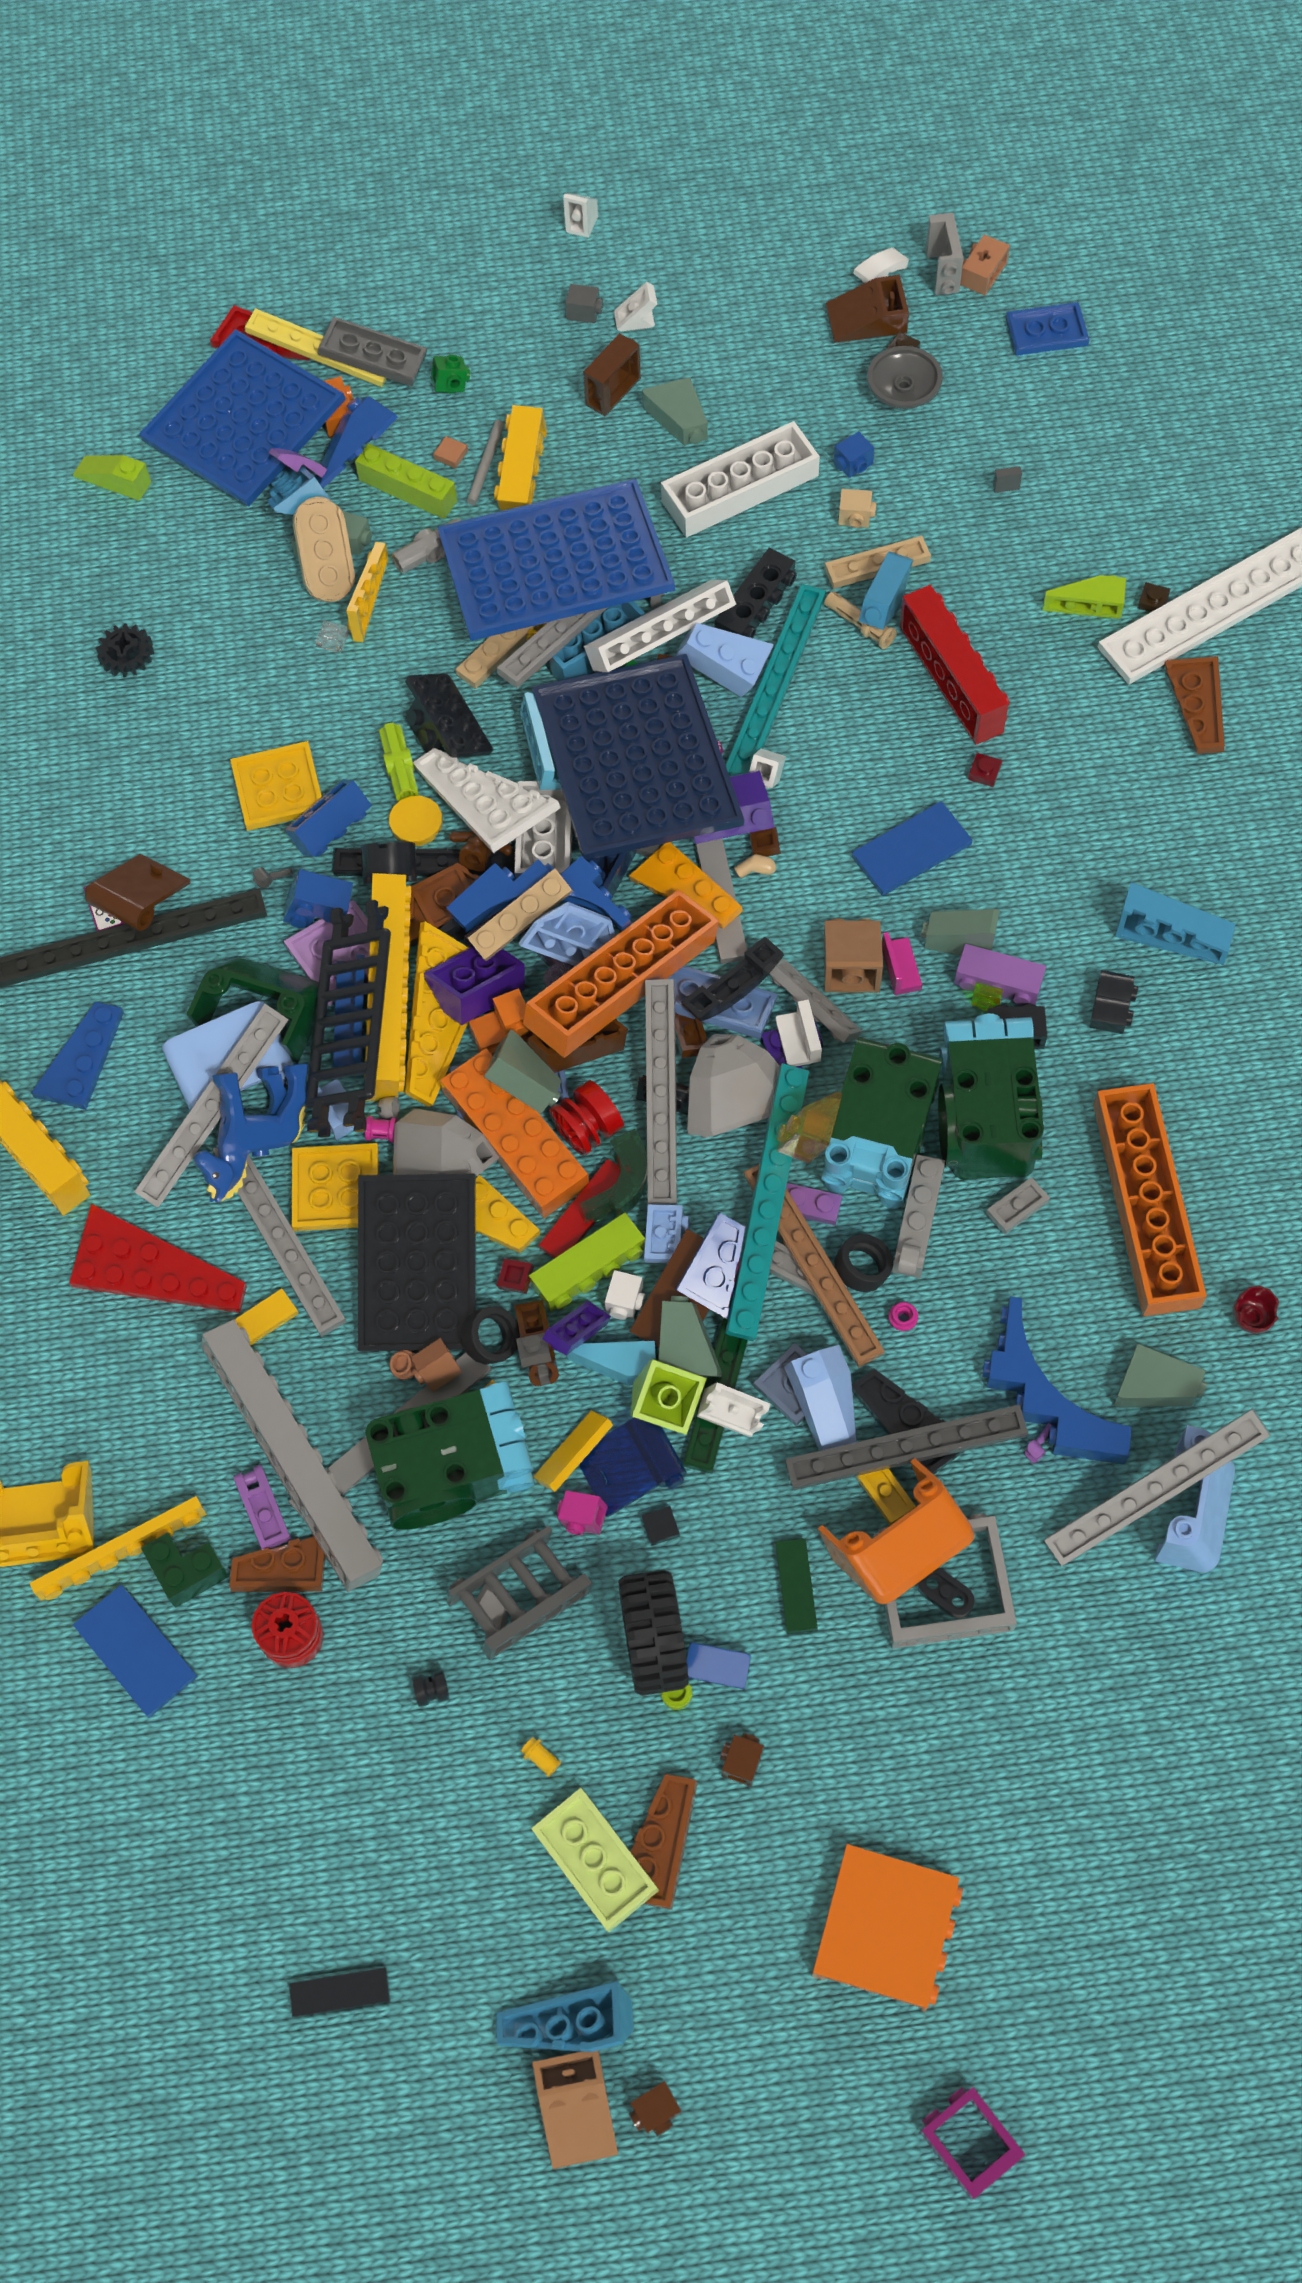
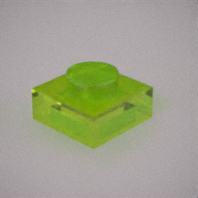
M976 983L971 1005L988 1011V1008L1000 1005L1003 989Z

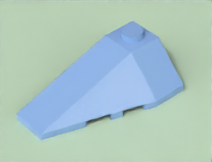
M836 1345L818 1350L788 1363L784 1367L818 1450L821 1451L856 1443L851 1372L840 1346Z

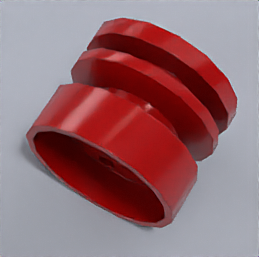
M591 1080L586 1081L573 1091V1098L576 1104L571 1099L565 1097L560 1101L561 1106L555 1104L549 1109L552 1121L562 1138L582 1156H586L592 1151L591 1146L596 1148L601 1145L597 1132L602 1137L608 1139L624 1127L623 1119L612 1100L600 1086Z
M290 1592L273 1594L262 1601L254 1612L251 1625L253 1637L267 1658L276 1665L287 1668L303 1666L314 1659L321 1649L324 1638L322 1622L309 1601L299 1594ZM289 1621L292 1627L285 1628L282 1632L280 1629L281 1624L287 1625Z

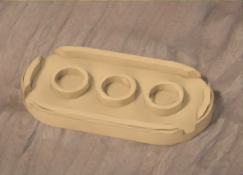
M325 497L307 499L299 505L293 517V529L303 582L307 591L317 600L335 602L344 598L350 592L355 582V571L345 517L342 510Z

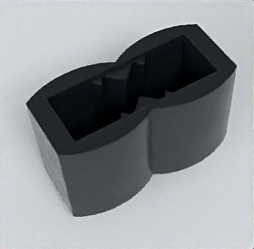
M1101 970L1090 1028L1123 1034L1125 1026L1131 1027L1134 1011L1129 1010L1130 1001H1136L1138 986L1133 985L1135 976Z

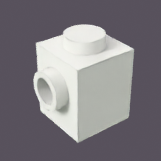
M760 749L753 755L749 772L759 770L765 787L773 788L780 781L786 756Z
M614 1270L605 1299V1310L610 1316L620 1320H625L626 1318L634 1319L636 1311L642 1310L645 1301V1294L642 1293L643 1277Z

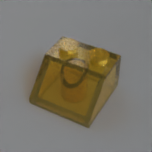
M835 1092L803 1107L796 1115H791L788 1122L782 1124L778 1130L776 1140L780 1142L777 1152L810 1163L825 1150L831 1140L843 1093Z

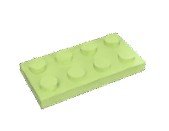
M582 1788L578 1789L531 1828L608 1932L612 1931L659 1891L658 1887Z

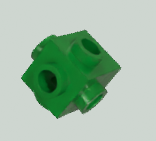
M457 355L433 356L431 381L435 392H465L466 382L470 380V369L466 367L463 357Z

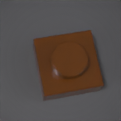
M776 827L750 833L753 855L758 854L768 857L781 854Z

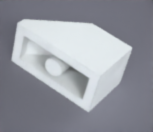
M565 193L563 199L566 233L589 238L598 218L597 199Z

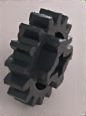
M124 623L122 629L115 625L112 633L108 630L104 631L106 638L98 639L100 646H96L99 663L103 665L106 672L111 670L113 676L122 672L123 678H125L128 672H132L134 676L137 675L136 670L138 668L146 670L144 663L152 662L150 655L154 654L151 637L147 635L145 629L139 631L136 624L129 629L127 623Z

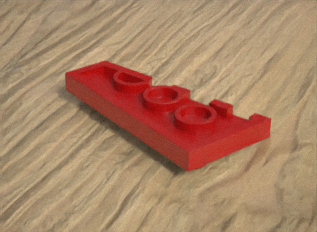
M233 305L210 339L211 346L219 348L236 329L282 357L310 360L306 356L246 333L245 326L253 312Z

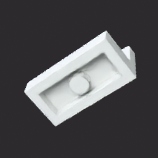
M809 1000L799 1001L797 1012L776 1016V1025L786 1063L794 1067L821 1062L822 1053Z

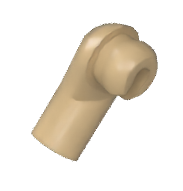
M754 854L735 866L734 869L742 879L751 872L771 875L776 871V864L769 857Z

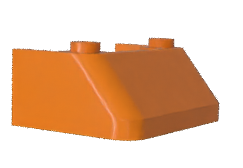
M915 1458L910 1463L919 1482L913 1491L919 1505L873 1539L865 1532L854 1531L838 1540L823 1525L818 1528L832 1560L879 1604L890 1603L969 1546L974 1539V1531L970 1522L946 1487Z

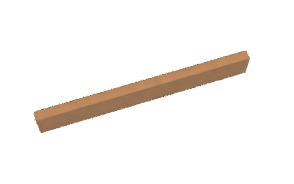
M759 1164L744 1171V1177L753 1192ZM786 1188L777 1233L859 1368L884 1355L885 1351Z

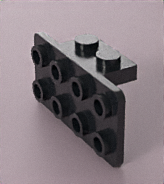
M448 674L407 676L405 682L415 700L405 718L426 753L434 748L440 750L442 745L447 754L453 758L483 756L492 753V745Z

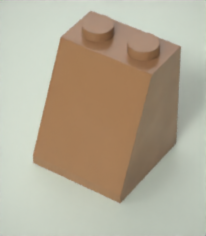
M840 918L825 921L824 992L880 993L883 971L880 921H873L871 919L845 921Z

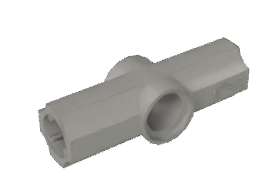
M455 518L454 520H452V521H450V522H448V523H446V524H444V525L451 524V523H455V522H459V521H461V520ZM430 528L421 530L415 536L413 542L391 553L396 568L403 574L426 561L429 563L438 562L445 555L438 528L435 530Z

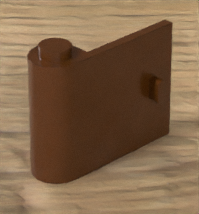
M139 854L90 883L85 890V898L89 905L139 931H143L149 927L154 918L155 905L188 886L191 879Z

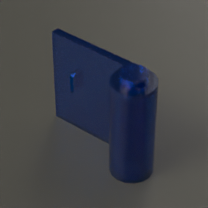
M635 1417L605 1435L579 1464L595 1496H600L608 1506L606 1511V1517L608 1518L658 1486L662 1488L668 1487L669 1490L679 1487L685 1482L684 1477L687 1475V1471L663 1427Z

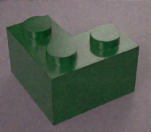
M168 1532L141 1547L168 1600L175 1608L229 1577L216 1551L209 1542L184 1557Z

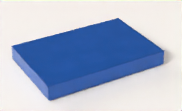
M1079 302L1006 312V321L1016 356L1089 345V336Z

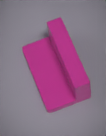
M889 932L883 933L882 953L894 995L922 990V982L909 937L891 941Z

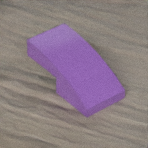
M271 448L269 451L272 456L296 472L304 465L322 478L328 470L307 456L294 451Z

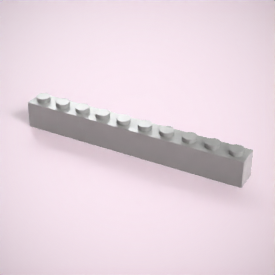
M231 1320L202 1334V1350L347 1593L378 1577L383 1563L381 1553L376 1547H371L367 1540L368 1534L364 1525L360 1521L356 1522L352 1515L353 1509L349 1500L345 1496L341 1497L336 1489L338 1485L335 1477L331 1472L327 1473L322 1465L323 1460L318 1449L310 1446L307 1441L308 1434L301 1423L297 1424L292 1416L293 1409L289 1401L281 1398L273 1375L268 1376L263 1368L264 1361L258 1351L254 1352L249 1345L250 1339L246 1330L243 1327L239 1328L236 1321Z

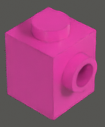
M566 1490L564 1499L560 1500L558 1504L557 1516L558 1520L566 1528V1531L571 1534L581 1536L584 1532L600 1535L608 1506L600 1496Z

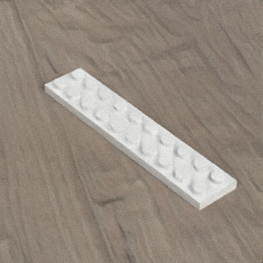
M1302 527L1099 641L1098 649L1124 680L1131 684L1165 665V661L1179 657L1302 586Z

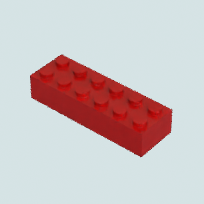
M931 584L904 595L902 599L900 629L975 745L1004 733L1008 706L1010 705L1009 698L997 686L994 674L991 671H987L983 665L980 653L978 651L975 652L970 645L967 633L960 630L955 615L945 607L942 595L939 592L936 593Z

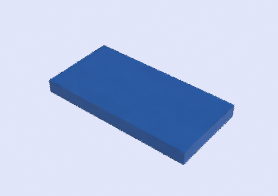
M940 801L852 852V858L878 892L884 896L972 845L973 840L944 803Z
M122 1584L73 1624L75 1629L148 1718L198 1677Z

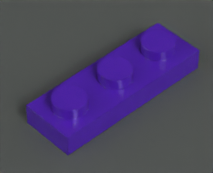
M587 1300L547 1329L542 1339L550 1344L554 1350L567 1356L604 1328L611 1316Z

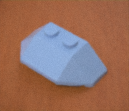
M566 902L537 919L520 940L519 945L576 966L614 938L615 933L609 917Z

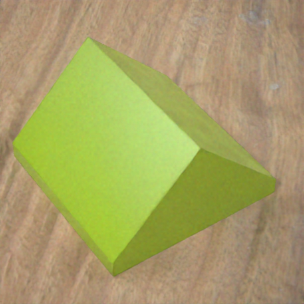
M650 1359L633 1382L630 1416L687 1435L707 1378Z

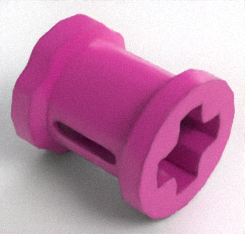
M368 1116L365 1139L369 1141L373 1138L386 1139L390 1143H394V1124L398 1121L397 1118L392 1117L391 1120L374 1119L373 1116Z

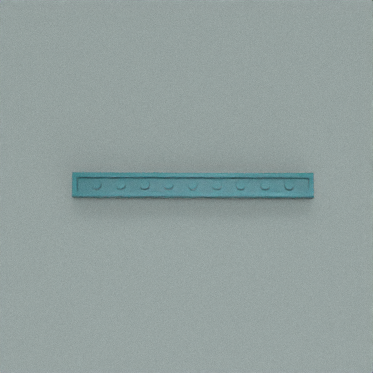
M801 584L727 761L726 768L729 776L748 773L753 755L764 748L825 600L826 590Z
M783 1063L778 1071L725 1331L727 1335L749 1341H754L757 1337L809 1075L808 1070Z

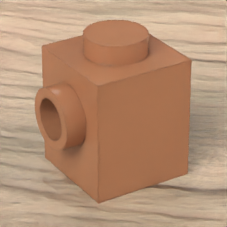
M441 1338L411 1357L416 1367L412 1370L414 1376L421 1386L427 1383L432 1392L463 1373Z

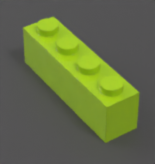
M370 443L367 444L363 452L355 460L359 481L442 519L447 517L457 503L455 482Z
M623 1213L530 1274L531 1287L539 1298L543 1299L545 1306L550 1312L556 1308L558 1310L563 1309L571 1303L573 1297L581 1292L583 1294L589 1292L595 1287L597 1281L605 1276L606 1278L613 1276L614 1270L619 1271L620 1266L627 1261L633 1262L640 1258L645 1250V1238L629 1216Z

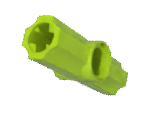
M395 723L384 724L379 729V734L385 753L383 757L388 777H391L396 799L400 801L409 796H419L413 774L415 770L410 750L406 747L403 729L401 725Z

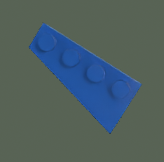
M99 1002L94 1003L31 1092L34 1098L87 1110L124 1014L121 1007Z

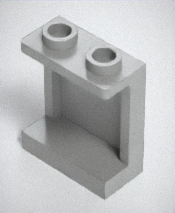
M954 213L929 215L926 255L927 258L938 257L935 281L936 295L959 293L963 253Z

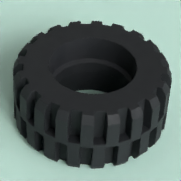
M663 1569L623 1576L618 1580L635 1693L645 1696L684 1689L689 1684L688 1668L672 1573Z

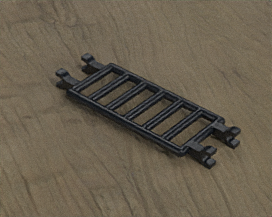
M376 900L366 902V914L368 916L367 932L348 936L349 927L353 924L354 915H343V909L340 907L331 909L332 939L326 940L322 947L305 1100L307 1108L313 1109L312 1118L308 1121L307 1131L310 1133L318 1132V1137L320 1138L330 1137L331 1126L328 1121L330 1106L349 1103L348 1112L343 1118V1126H354L353 1131L355 1132L366 1131L365 1100L372 1099L375 1095L391 931L388 928H383L384 920L388 917L389 908L386 906L378 907V901ZM379 941L378 955L332 964L333 950ZM376 967L374 982L329 990L330 977L333 975ZM374 993L372 1008L326 1017L328 1002ZM371 1020L369 1035L323 1043L325 1028ZM368 1047L367 1062L321 1069L323 1054ZM365 1074L364 1089L318 1096L319 1081Z

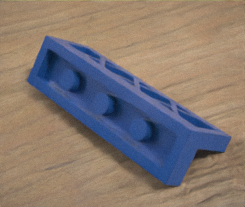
M356 955V959L365 958V955ZM365 969L336 975V989L364 984ZM364 995L335 1001V1015L363 1010ZM363 1021L335 1026L334 1041L363 1036ZM362 1048L335 1052L333 1057V1067L362 1062Z

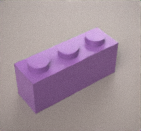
M965 944L957 968L954 985L960 986L966 991L975 990L986 993L992 998L1012 1000L1021 1006L1025 1004L1036 1005L1046 965Z

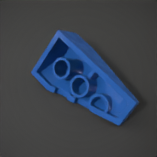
M370 396L354 398L347 405L349 410L343 415L321 462V465L328 470L322 478L317 474L315 475L321 487L324 488L345 469L346 464L344 462L346 460L351 461L363 452L362 445L364 443L366 444L372 439L376 440L398 416Z

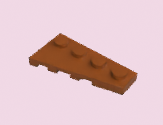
M665 1774L650 1805L649 1814L642 1829H639L635 1837L631 1853L659 1889L643 1905L669 1910L673 1909L698 1785L696 1779Z

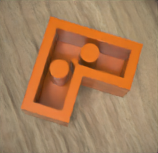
M519 988L492 998L495 1011L469 1021L471 1035L479 1053L487 1048L492 1056L510 1029L515 1031L527 1044L528 1038L534 1034L523 1025L526 1003Z

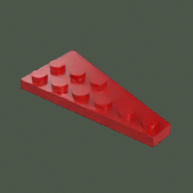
M91 1204L69 1282L73 1288L241 1313L247 1289L244 1281Z

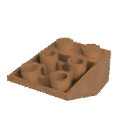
M599 2050L594 2052L582 2051L532 2062L552 2168L557 2169L617 2156L618 2149Z

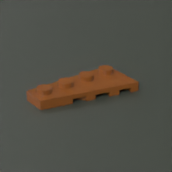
M1218 656L1165 661L1164 667L1196 753L1224 752Z

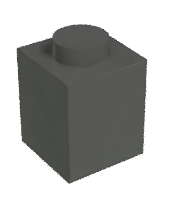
M570 284L565 302L567 320L595 324L597 315L602 314L603 299L600 298L599 288Z

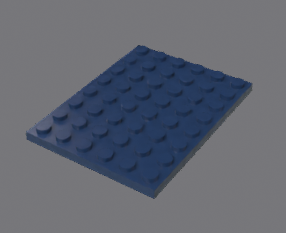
M687 654L613 669L610 672H599L532 687V693H534L553 763L580 851L585 860L744 826V817Z

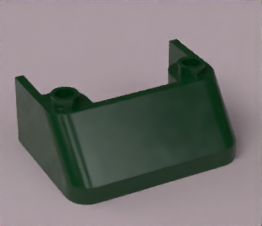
M233 958L209 970L204 975L186 1015L196 1027L211 1021L222 995L228 991L230 986L278 1000V1012L291 1020L281 1045L292 1060L299 1063L314 1028L319 982L243 958Z

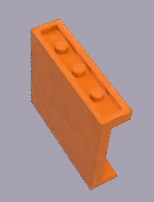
M847 1844L812 1977L821 1980L826 1978L921 2007V2010L926 2012L929 2004L935 2005L940 1985L934 1984L937 1971L943 1972L948 1953L942 1951L945 1938L949 1940L952 1938L956 1920L950 1919L953 1906L959 1908L963 1888L958 1887L960 1878Z

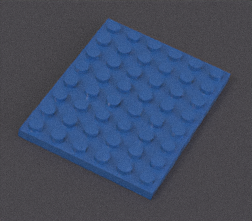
M636 478L438 527L440 540L470 641L675 591L672 574Z

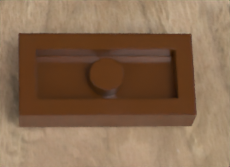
M675 1012V1038L681 1057L698 1056L700 1048L708 1041L702 1021L700 1022L697 1018L692 1019Z

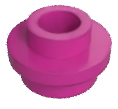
M897 1303L890 1309L889 1322L896 1330L909 1331L918 1322V1312L910 1303ZM905 1314L909 1319L907 1321H900L898 1316Z

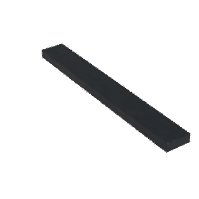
M335 848L334 876H362L361 848ZM416 849L417 876L431 877L456 863L460 864L459 854L461 849ZM498 850L494 853L491 852L485 871L479 872L468 869L471 874L481 876L496 863L501 869L504 867L509 869L515 876V850L510 856Z

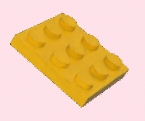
M308 741L230 759L247 831L296 820L322 798Z
M378 1143L292 1148L293 1231L358 1228V1175H379Z

